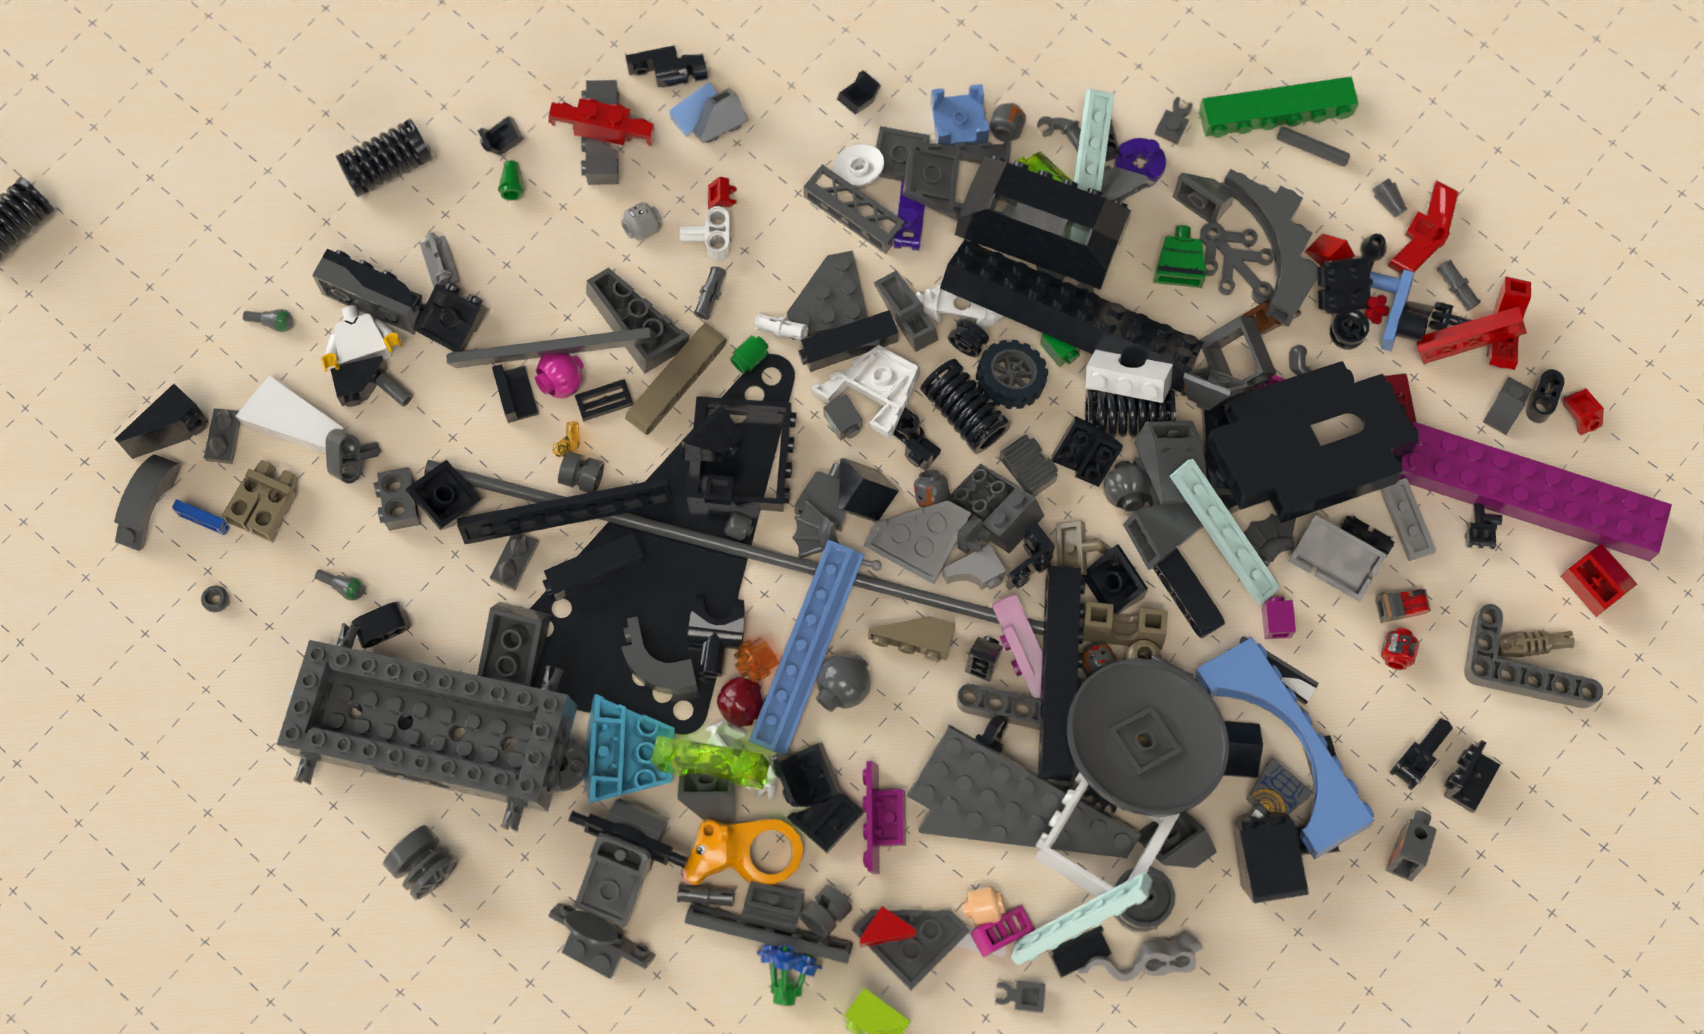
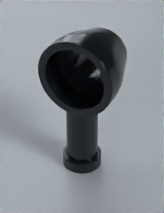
M1381 234L1367 236L1360 246L1362 256L1372 255V261L1370 262L1371 272L1374 262L1382 259L1387 251L1386 240ZM1372 241H1377L1380 246L1374 245Z

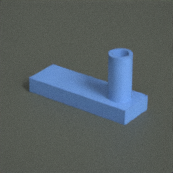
M1403 270L1401 279L1370 272V278L1373 279V284L1370 285L1371 288L1396 294L1382 340L1381 349L1392 352L1399 318L1407 303L1413 283L1414 272Z

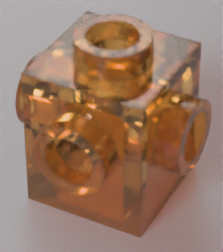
M761 637L753 642L747 641L737 648L738 652L733 655L737 661L734 667L742 678L747 676L751 681L763 680L770 675L772 668L780 664L767 642Z

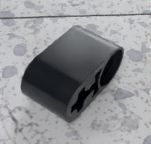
M1554 369L1547 370L1535 383L1526 408V415L1532 422L1543 423L1555 411L1565 383L1564 377L1559 371ZM1550 383L1551 390L1546 393L1545 391ZM1536 404L1543 405L1546 412L1540 411Z
M392 602L355 618L351 622L352 625L359 627L356 636L362 648L375 646L409 629V624L399 602Z

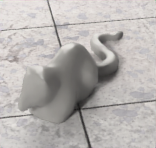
M1183 932L1174 940L1153 939L1144 942L1139 949L1138 956L1135 958L1133 967L1130 969L1120 970L1108 958L1095 956L1087 962L1085 967L1078 968V973H1087L1091 967L1102 965L1117 980L1129 981L1137 977L1142 971L1151 976H1163L1171 972H1192L1195 969L1196 963L1194 954L1198 950L1203 949V946L1193 935Z

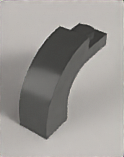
M153 454L138 467L122 495L114 520L118 524L115 538L116 543L137 551L144 548L148 525L154 507L160 497L174 486L177 462Z
M638 617L627 618L628 627L623 629L626 643H632V645L623 646L622 651L633 675L645 686L665 694H686L698 691L691 659L674 663H664L654 659L644 647Z

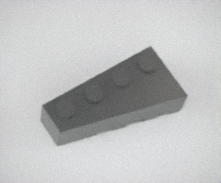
M610 268L587 280L586 295L614 332L649 327L657 333V343L625 347L644 374L677 355L689 341L690 335L687 332L676 327L669 317L658 312L652 307L653 304L646 298L640 297L634 292V288Z

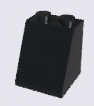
M1275 812L1269 814V817L1258 819L1251 816L1242 818L1241 822L1233 823L1240 884L1253 903L1309 895L1295 822L1288 814Z

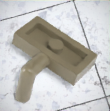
M1081 520L1056 524L1058 566L1081 568V575H1087L1086 552L1099 551L1102 554H1106L1112 549L1111 546L1102 540L1086 542L1085 523Z

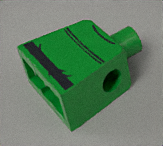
M1176 226L1175 237H1165L1153 283L1202 288L1206 278L1202 240L1190 238L1191 228L1189 226Z

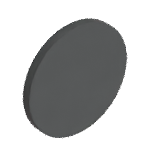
M570 911L564 918L565 926L576 935V940L583 939L590 942L588 944L589 947H592L594 944L612 945L618 938L617 930L608 921L592 913Z

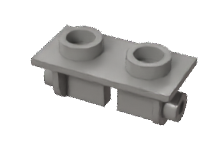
M435 233L426 234V239L420 243V247L433 288L436 283L446 285L447 282L452 284L459 282L445 236L438 237Z

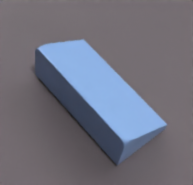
M710 82L669 111L670 119L685 136L694 131L707 98L717 94Z

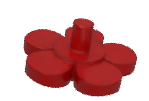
M1379 295L1377 298L1371 297L1367 303L1370 308L1366 309L1365 316L1376 325L1382 322V316L1385 317L1389 314V307L1385 305L1387 298L1384 295Z

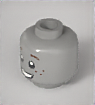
M641 202L624 212L621 224L629 238L641 241L658 231V221L661 220V216L655 206L650 207L647 203Z

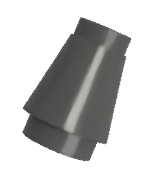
M1390 178L1372 190L1375 194L1374 198L1394 218L1407 210L1396 182L1392 183Z

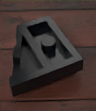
M842 793L832 797L829 801L811 805V808L798 813L793 812L787 818L828 854L861 818L864 811Z

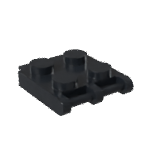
M1372 255L1324 261V266L1317 267L1318 286H1325V290L1318 291L1319 309L1325 310L1326 313L1334 314L1348 308L1354 311L1355 309L1370 308L1367 303L1371 298L1370 285L1373 284V279L1370 278Z

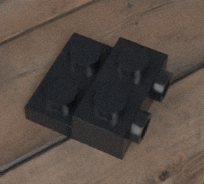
M447 282L446 285L436 283L414 331L453 352H461L464 350L472 332L477 331L488 308L482 306L483 300L472 294L466 297L460 294L461 288L450 282Z

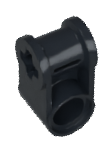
M905 407L893 435L905 445L912 438L921 444L925 438V433L920 427V420L917 415Z

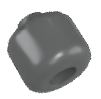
M738 511L732 512L725 526V534L738 541L744 540L746 535H751L754 528L751 526V517Z

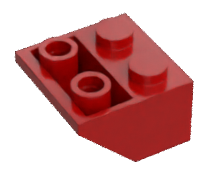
M1602 543L1560 576L1595 617H1598L1638 585Z

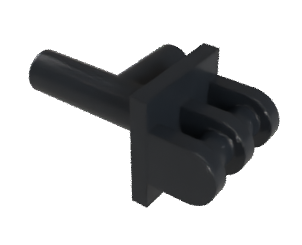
M1474 503L1475 523H1470L1465 533L1467 548H1472L1473 545H1476L1481 549L1484 546H1489L1490 549H1495L1497 525H1502V515L1485 514V506L1480 503Z

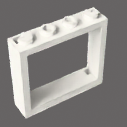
M1079 772L1074 780L1079 783L1075 791L1070 788L1061 802L1066 805L1062 813L1058 810L1055 812L1048 824L1053 827L1049 835L1044 832L1035 847L1040 850L1035 859L1098 897L1114 887L1051 849L1089 785ZM1180 814L1165 817L1146 816L1159 825L1128 880L1143 872L1147 873Z

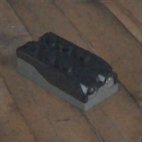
M326 249L312 274L322 295L347 306L354 305L358 311L365 314L368 313L374 318L415 335L416 331H414V328L426 305L422 303L421 294L410 290L406 284L399 281L389 271L383 270V272L375 270L366 261L360 260L357 262L352 260L347 253L341 250L334 252Z

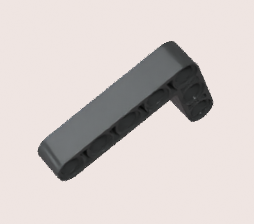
M1487 604L1474 615L1464 670L1465 677L1471 684L1578 708H1589L1602 698L1603 687L1594 679L1497 658L1503 623L1501 609L1494 604ZM1482 614L1490 615L1493 619V624L1486 623L1483 620ZM1478 640H1485L1489 645V650L1482 649ZM1474 665L1482 666L1485 676L1477 674ZM1501 671H1507L1511 675L1512 681L1504 680ZM1528 677H1534L1538 681L1539 686L1533 687L1530 685ZM1556 682L1561 683L1565 687V693H1560L1556 689ZM1583 688L1591 692L1592 699H1588L1583 695Z
M965 684L958 691L957 706L962 712L989 719L999 716L1011 724L1040 730V699L976 684ZM966 693H971L976 697L977 701L973 704H967L963 701L962 696ZM993 699L1000 700L1003 708L993 710L988 702ZM1024 705L1029 709L1030 714L1025 717L1019 716L1015 708ZM1074 772L1071 782L1051 781L1059 787L1068 790L1074 785V780L1078 773Z

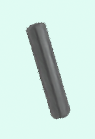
M1281 127L1278 132L1277 140L1345 167L1350 159L1349 153L1289 128Z

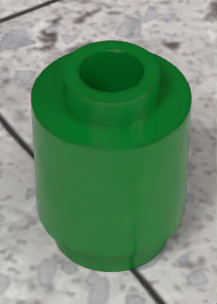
M751 335L733 351L730 361L742 374L752 371L769 355L767 351L769 346L760 336L754 337Z

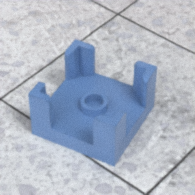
M982 84L971 85L968 95L944 97V89L932 90L931 109L937 144L955 145L956 143H966V145H979L980 143L988 142L989 124L988 120H985Z

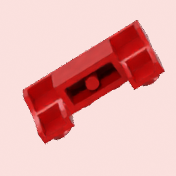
M579 98L577 107L566 102L551 103L548 123H551L552 126H555L556 121L572 124L575 136L624 146L627 135V141L629 142L631 137L647 140L648 146H652L654 123H650L642 118L631 119L630 109L620 104L600 103L598 100L591 98Z

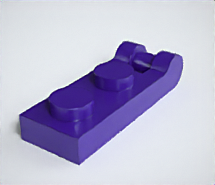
M902 180L897 216L905 221V225L894 238V248L901 249L903 246L919 251L925 205L903 196L904 181ZM903 232L913 233V237L903 236Z

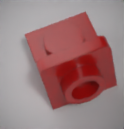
M1587 388L1563 398V406L1577 421V432L1580 435L1595 431L1603 425L1604 408Z

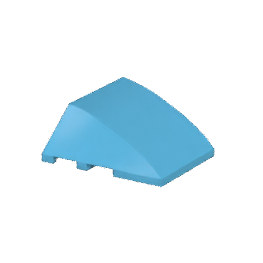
M595 694L586 737V752L589 762L584 783L588 804L671 783L673 774L674 727L646 715L635 713L626 709L623 705L614 704Z

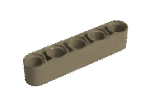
M707 323L703 324L632 405L625 419L645 435L650 434L722 351L727 343V338Z

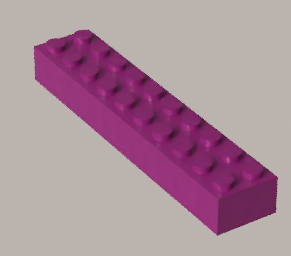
M1417 422L1412 423V426L1417 429L1419 441L1413 452L1402 456L1400 462L1403 472L1399 480L1407 478L1410 485L1472 505L1480 503L1487 510L1596 545L1602 543L1605 548L1649 562L1660 553L1672 504Z

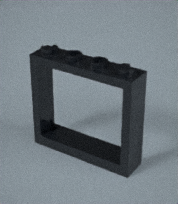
M696 396L693 430L707 419V413L715 412L721 405L729 415L783 418L776 499L732 495L731 505L704 503L705 493H700L703 461L690 460L687 489L688 505L783 512L784 503L789 504L790 488H786V478H791L792 462H788V453L794 452V437H790V428L796 427V413L792 412V404Z

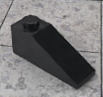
M984 636V639L977 637L970 649L965 672L990 682L1001 656L1003 646L999 645V641L988 636Z

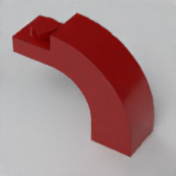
M1505 276L1493 314L1519 306L1522 318H1524L1531 300V282ZM1519 336L1487 345L1486 356L1489 357V365L1515 370L1518 364Z

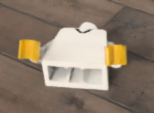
M347 306L342 309L345 321L334 325L335 332L329 337L325 355L321 357L324 372H327V368L330 366H335V369L339 370V364L343 366L381 355L383 359L392 357V347L395 345L403 347V343L398 334L380 319H372L368 313L359 315L356 306Z

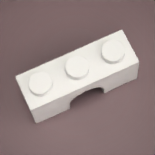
M1095 350L1087 364L1085 388L1163 403L1171 387L1173 364L1147 359L1141 367L1128 368L1120 364L1121 354Z

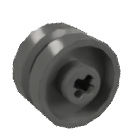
M1149 867L1147 874L1152 878L1146 903H1135L1126 908L1120 915L1114 916L1123 927L1131 931L1147 932L1156 929L1170 916L1175 905V891L1171 881L1162 871L1154 867ZM1134 868L1126 871L1115 883L1114 888L1126 882Z

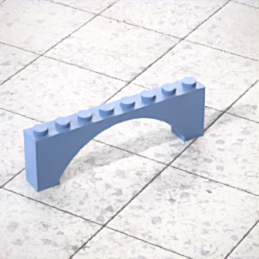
M1251 637L1198 667L1195 678L1198 679V683L1208 692L1211 698L1221 696L1239 699L1271 712L1282 720L1300 740L1312 765L1315 793L1308 826L1302 829L1299 837L1315 860L1370 828L1374 822V813L1369 804L1363 803L1357 795L1358 789L1351 779L1347 780L1343 774V767L1336 756L1332 757L1327 750L1328 745L1321 733H1316L1311 726L1312 720L1305 710L1301 711L1297 705V698L1292 689L1286 688L1281 681L1282 675L1275 665L1271 666L1267 660V653L1260 643L1256 644Z

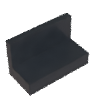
M502 364L493 366L492 370L507 422L511 423L539 415L525 366L504 371Z
M1102 925L1074 939H1070L1049 951L1051 960L1060 978L1078 971V968L1085 967L1087 962L1095 956L1107 957L1112 954L1102 934L1104 931Z

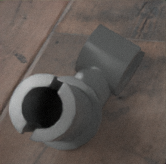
M1048 116L1039 119L1037 129L1044 124L1050 126L1049 129L1043 132V137L1051 136L1054 130H1062L1061 133L1067 135L1078 152L1081 133L1078 120L1073 121L1066 118H1051Z

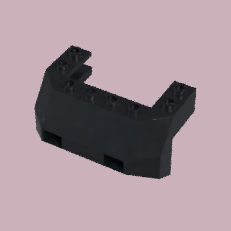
M991 155V158L984 157L970 185L959 214L955 235L1101 289L1117 246L1121 244L1131 218V210L1128 209V205L1117 200L1110 201L1102 197V192L1093 188H1088L1087 191L1077 188L1078 183L1071 180L1063 179V182L1054 180V175L1043 170H1039L1038 173L1028 170L1029 166L1022 162L1014 161L1013 164H1010L1006 160ZM998 200L1016 206L1012 218L994 212ZM1066 225L1088 232L1085 244L1062 237Z

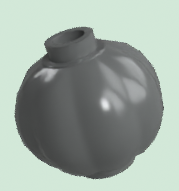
M1121 461L1115 465V469L1110 471L1105 478L1104 493L1106 499L1113 506L1125 511L1139 510L1151 497L1149 493L1151 480L1147 471L1138 465L1130 464L1129 461Z

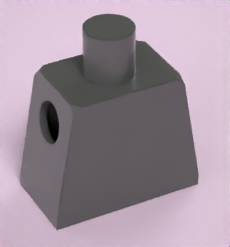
M834 463L828 475L820 471L814 474L795 504V514L800 515L804 510L805 501L809 500L826 516H834L838 520L835 529L842 532L846 512L839 510L840 464Z

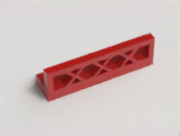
M1518 306L1425 334L1423 342L1417 341V348L1423 364L1527 334Z

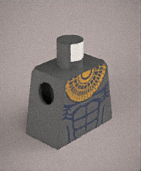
M1272 758L1247 797V801L1254 806L1247 817L1266 818L1269 817V814L1275 812H1283L1289 815L1314 792Z

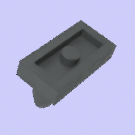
M214 408L204 455L206 461L233 464L240 422L236 418L239 411Z
M522 534L511 535L490 576V580L515 591L538 546V542Z

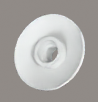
M856 144L847 147L838 154L833 164L834 173L854 187L864 186L873 182L882 173L884 159L881 152L874 146Z

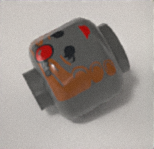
M1015 103L1001 104L994 111L990 122V130L995 138L1000 141L1010 142L1015 140L1022 133L1026 122V114Z
M924 471L914 481L916 503L920 507H928L950 499L948 480L939 471Z
M1093 642L1083 649L1082 669L1087 679L1102 667L1118 662L1110 646L1107 644Z

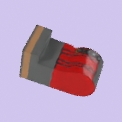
M1426 589L1393 594L1392 592L1385 593L1375 600L1380 623L1419 616L1431 611Z

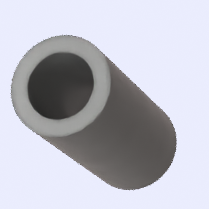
M387 372L380 374L375 381L377 386L402 407L409 404L413 398V394Z

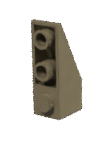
M929 616L870 628L868 639L872 640V643L877 646L899 647L898 650L906 654H914V652L925 654L924 657L926 659L939 662L940 659L946 660L955 623Z

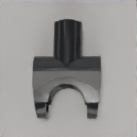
M697 594L690 615L687 643L702 645L699 674L708 677H722L726 648L742 649L745 630L744 600L737 599L732 613L725 619L716 620L711 618L705 610V595Z

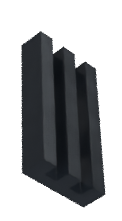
M625 379L575 395L583 422L633 405ZM621 388L623 390L622 392L610 396H605L592 402H588L585 404L582 403V401L591 399ZM626 398V399H624V400H621V401H618V402H615V403H612V404H609V405H606V406H603V407H599V408H596V409H593V410H590V411H587V412H586V410H589V409H592V408H595V407H598V406H601V405H604V404H607V403H610V402H613V401H616V400H620V399Z

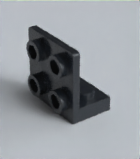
M1036 521L1027 526L1023 541L1025 543L1023 547L1030 558L1009 573L1006 587L1009 590L1014 587L1017 589L1023 587L1029 582L1030 575L1036 571L1042 573L1051 565L1050 561L1053 558L1055 545Z
M1483 740L1479 741L1476 745L1471 744L1467 750L1464 749L1457 761L1460 767L1449 775L1444 784L1448 788L1444 796L1472 813L1476 811L1500 767V764L1481 754L1487 743Z

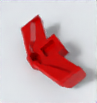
M1437 180L1435 181L1427 215L1418 211L1405 234L1406 237L1412 240L1389 262V268L1400 274L1403 273V270L1415 272L1438 248L1444 246L1450 235V227L1459 194L1458 191Z

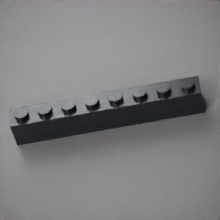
M1049 565L1045 577L1038 779L1071 782L1074 772H1079L1068 744L1067 719L1073 698L1082 686V678H1078V669H1082L1083 653H1078L1079 644H1083L1084 628H1079L1080 619L1084 618L1085 604L1080 603V594L1085 592V578H1081V568Z

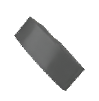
M897 270L874 282L886 307L890 310L892 317L915 352L938 341L936 327L924 313L922 304Z

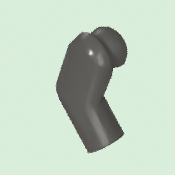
M1296 345L1289 352V368L1296 375L1312 371L1306 366L1307 349L1303 345Z

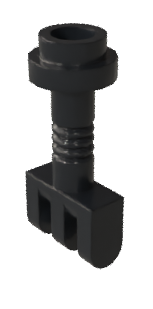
M1436 302L1434 309L1437 311L1432 313L1431 318L1434 320L1430 321L1429 328L1439 331L1447 328L1448 324L1455 326L1472 320L1452 315L1453 305Z

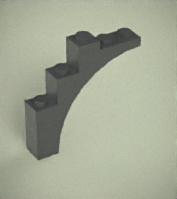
M1230 169L1223 183L1232 189V192L1235 193L1234 198L1254 216L1263 228L1275 255L1276 284L1273 299L1266 315L1289 327L1318 277L1317 267L1319 266L1313 261L1301 257L1312 232L1303 225L1291 221L1303 197L1297 195L1295 191L1282 186L1275 193L1267 186L1247 178L1243 173Z

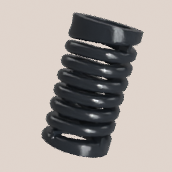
M411 118L403 123H399L397 130L390 128L388 134L382 132L379 134V138L372 137L370 143L364 141L361 147L358 145L354 146L352 149L353 153L350 150H346L344 153L342 152L335 156L357 198L375 188L373 180L376 185H383L384 181L381 174L387 182L391 181L392 175L389 168L395 177L401 176L397 162L402 171L407 173L410 171V167L406 158L412 168H417L418 165L432 160L430 152Z
M22 176L12 186L7 188V193L0 194V236L11 246H16L17 241L8 230L19 240L25 237L16 224L26 233L32 231V227L23 217L35 227L40 223L26 205L31 208L40 220H45L47 215L55 211L43 195ZM0 238V250L3 253H8L10 248Z
M951 359L934 370L922 383L920 390L930 402L935 404V408L941 411V415L947 418L948 423L954 426V430L960 433V437L966 441L973 453L979 454L997 442L1010 428L1011 422L1000 410L995 411V403L989 402L988 395H982V388L976 387L977 383L975 380H970V374L963 372L964 367L958 360ZM948 369V371L940 378L939 375Z
M1086 390L1085 421L1098 426V428L1106 432L1108 415L1109 435L1112 437L1117 435V415L1119 416L1120 437H1126L1128 414L1130 437L1137 436L1138 412L1139 433L1145 422H1147L1148 411L1149 422L1176 421L1174 390L1168 391L1163 403L1098 390Z

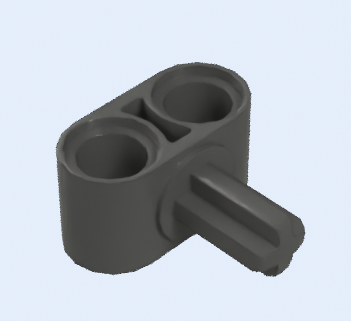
M341 429L331 430L326 437L327 471L331 476L347 484L354 483L359 479L361 475V460L378 457L381 453L377 442L360 444L357 437Z

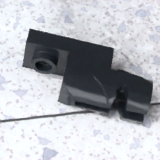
M675 45L625 55L629 76H641L654 71L658 87L688 84L689 76H692L695 82L708 79L703 53L682 55L681 58H678Z

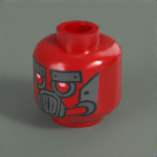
M1398 628L1396 631H1390L1385 635L1381 657L1385 661L1386 666L1396 670H1405L1407 667L1414 665L1420 642L1413 636V632L1408 629Z

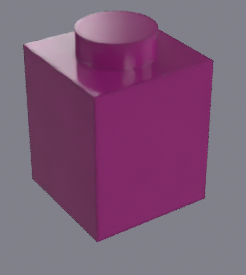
M1284 597L1268 599L1269 601H1266L1262 607L1264 638H1292L1296 632L1293 600H1285Z

